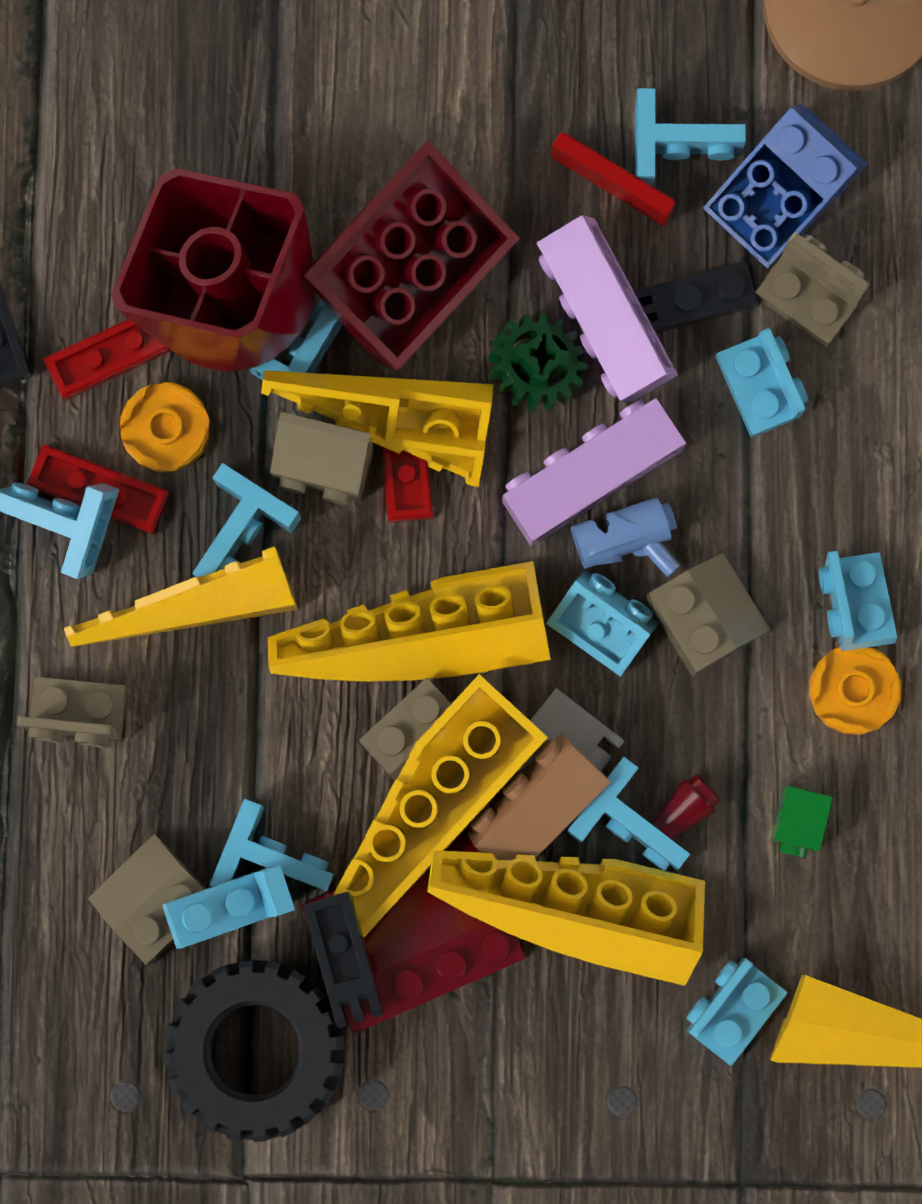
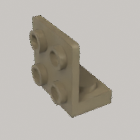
M794 232L788 240L781 258L755 292L756 297L763 304L827 348L859 304L869 287V283L863 280L865 275L855 265L847 261L839 263L826 254L827 248L819 240L807 234L802 237Z
M34 677L30 717L18 716L17 726L27 730L28 737L34 738L35 741L63 744L64 736H74V742L81 743L82 746L108 748L109 740H122L128 687L116 684Z

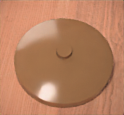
M763 0L766 28L777 52L797 73L821 86L842 91H862L878 88L905 75L922 58V0Z

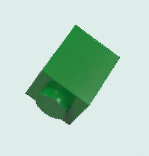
M791 786L782 788L770 842L781 844L780 853L806 859L808 851L813 853L819 852L833 797Z

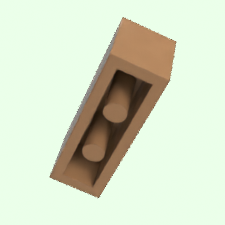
M561 733L555 740H549L539 748L535 755V760L522 773H516L503 787L502 794L490 806H485L469 824L470 826L465 832L473 845L481 853H492L496 859L513 860L517 854L535 855L536 858L611 782L592 760Z

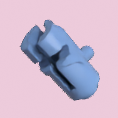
M657 497L607 513L605 526L608 530L606 533H603L597 527L593 519L573 525L570 528L584 569L594 565L623 561L622 556L631 553L637 557L648 556L667 578L681 566L661 544L671 540L670 531L676 529L677 524L670 504L665 503L661 505Z

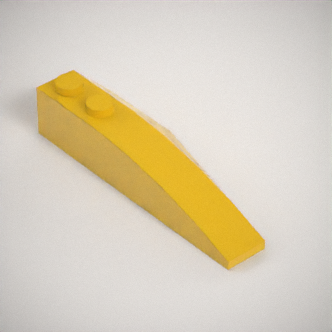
M530 561L442 577L430 582L432 589L409 596L407 590L390 595L391 603L367 610L363 604L347 610V614L339 621L329 624L327 620L322 618L267 637L270 673L323 680L365 682L412 681L485 673L490 670L530 665L536 662L551 660L534 562Z
M480 674L415 743L408 760L392 785L385 802L375 820H373L355 857L350 862L332 895L351 892L363 937L378 924L431 867L434 850L446 851L485 806L489 805L502 791L509 780L550 739Z
M438 850L433 852L428 893L478 920L549 950L596 965L683 986L688 982L703 953L704 880L618 859H602L600 864H584L579 862V857H561L559 862L536 861L535 855L517 854L513 860L496 859L492 853Z

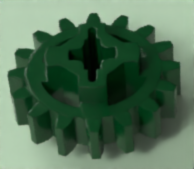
M542 313L536 323L532 322L528 314H523L519 321V326L510 320L503 329L504 333L498 332L492 343L495 348L491 350L487 360L497 365L492 368L489 376L491 379H502L503 383L498 389L499 394H504L509 390L514 394L512 405L516 406L523 399L528 401V409L531 412H534L539 402L543 403L547 412L552 411L557 404V400L565 405L572 397V392L576 393L584 381L580 377L587 370L588 364L578 360L582 358L586 350L584 346L574 347L572 342L578 335L576 331L567 334L561 331L564 323L563 320L559 319L554 326L548 324L546 314ZM530 338V342L527 344L518 343L516 347H513L518 341ZM559 378H563L558 384L546 387L548 381L557 382Z

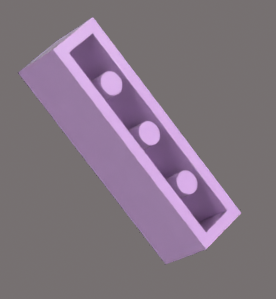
M581 215L537 242L543 254L539 256L540 265L546 275L551 280L556 279L563 292L559 296L560 302L571 319L577 318L584 332L580 335L581 342L592 358H598L605 373L601 374L602 382L613 398L618 396L620 401L633 402L678 376L595 218Z
M657 398L647 404L642 399L632 403L620 412L622 420L609 428L604 423L594 427L582 436L584 444L569 453L567 448L564 447L544 460L545 469L532 477L528 471L524 472L506 484L505 487L508 492L503 495L502 503L531 547L683 451L686 442Z

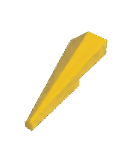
M264 371L262 394L269 396L272 392L297 403L298 409L310 414L313 410L335 420L337 426L369 433L373 443L398 454L402 450L426 460L428 467L440 472L444 468L464 477L466 484L479 487L494 384Z
M275 547L262 551V557L244 563L235 561L225 565V569L201 577L191 578L135 600V606L117 612L106 611L99 614L96 619L77 625H70L65 627L64 630L70 646L76 647L295 611L298 608L278 551Z
M801 975L787 1018L783 1020L770 1060L777 1063L922 1068V1019L810 976Z

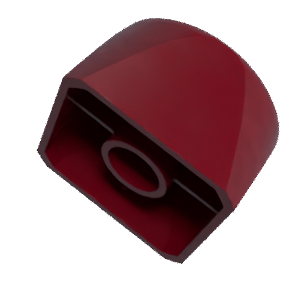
M178 168L166 172L156 182L112 290L111 297L115 306L122 314L179 356L198 366L217 371L235 372L251 369L271 361L284 352L302 333L315 301L316 292L302 276L313 263L303 205L296 193Z

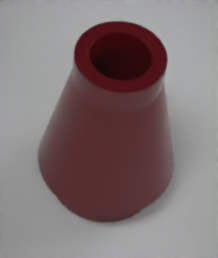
M695 774L689 780L683 779L661 813L652 822L659 831L673 840L680 833L715 813L714 807L721 799L699 775Z

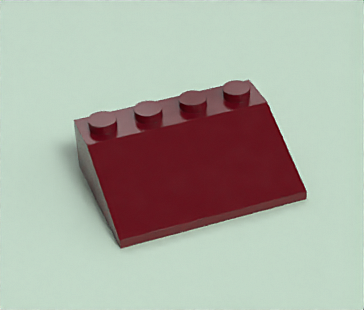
M426 141L306 269L302 276L349 333L381 365L398 371L520 238L429 141Z
M467 833L460 835L446 850L479 852ZM429 868L364 937L384 1015L374 1018L370 1010L369 1000L362 1001L366 1021L356 1023L351 1006H345L344 1009L352 1033L360 1032L526 959L516 936L478 920L428 893ZM335 890L327 894H324L320 897H317L311 901H308L304 904L324 899L327 897H331Z

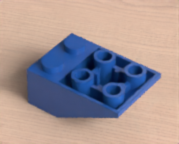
M799 104L789 108L703 209L768 269L783 254L792 234L796 232L801 236L868 164L804 104Z

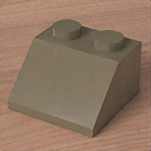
M280 412L270 470L273 480L279 481L278 488L288 492L305 494L307 488L323 492L322 499L332 503L349 505L350 499L361 502L374 452L371 434Z
M723 553L683 572L648 593L645 599L692 677L770 631L764 618Z
M426 678L361 737L359 742L395 781L408 760L415 743L445 712L451 703Z
M153 834L88 899L118 937L145 965H150L174 944L162 904L208 888L156 834Z

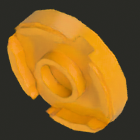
M162 382L163 384L149 385L139 389L127 401L121 414V438L126 451L140 466L155 472H176L191 466L203 454L210 439V419L203 402L190 389L176 383Z
M838 647L831 650L817 662L810 677L809 698L815 714L827 727L842 734L863 735L879 729L893 717L901 700V680L895 667L883 652L873 647L841 651V648Z

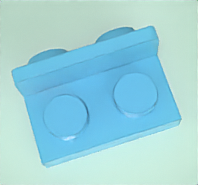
M770 328L760 331L759 335L755 338L716 354L715 358L751 438L801 418L805 411L804 403L808 402L807 393L798 377L792 379L786 366V362L790 361L786 345L780 336L774 338Z
M838 551L828 552L825 566L819 568V581L822 594H830L833 610L827 611L828 627L831 637L839 638L841 651L896 643L897 633L880 552L839 558Z
M584 571L574 582L546 624L621 677L659 622L652 617L653 613L643 603L634 599L629 601L617 593L615 585L608 578L598 573L591 574L588 571Z
M741 958L737 964L730 960L714 980L720 987L708 1001L702 996L686 1016V1019L691 1022L686 1031L730 1066L737 1060L788 993L753 966V963L747 958Z

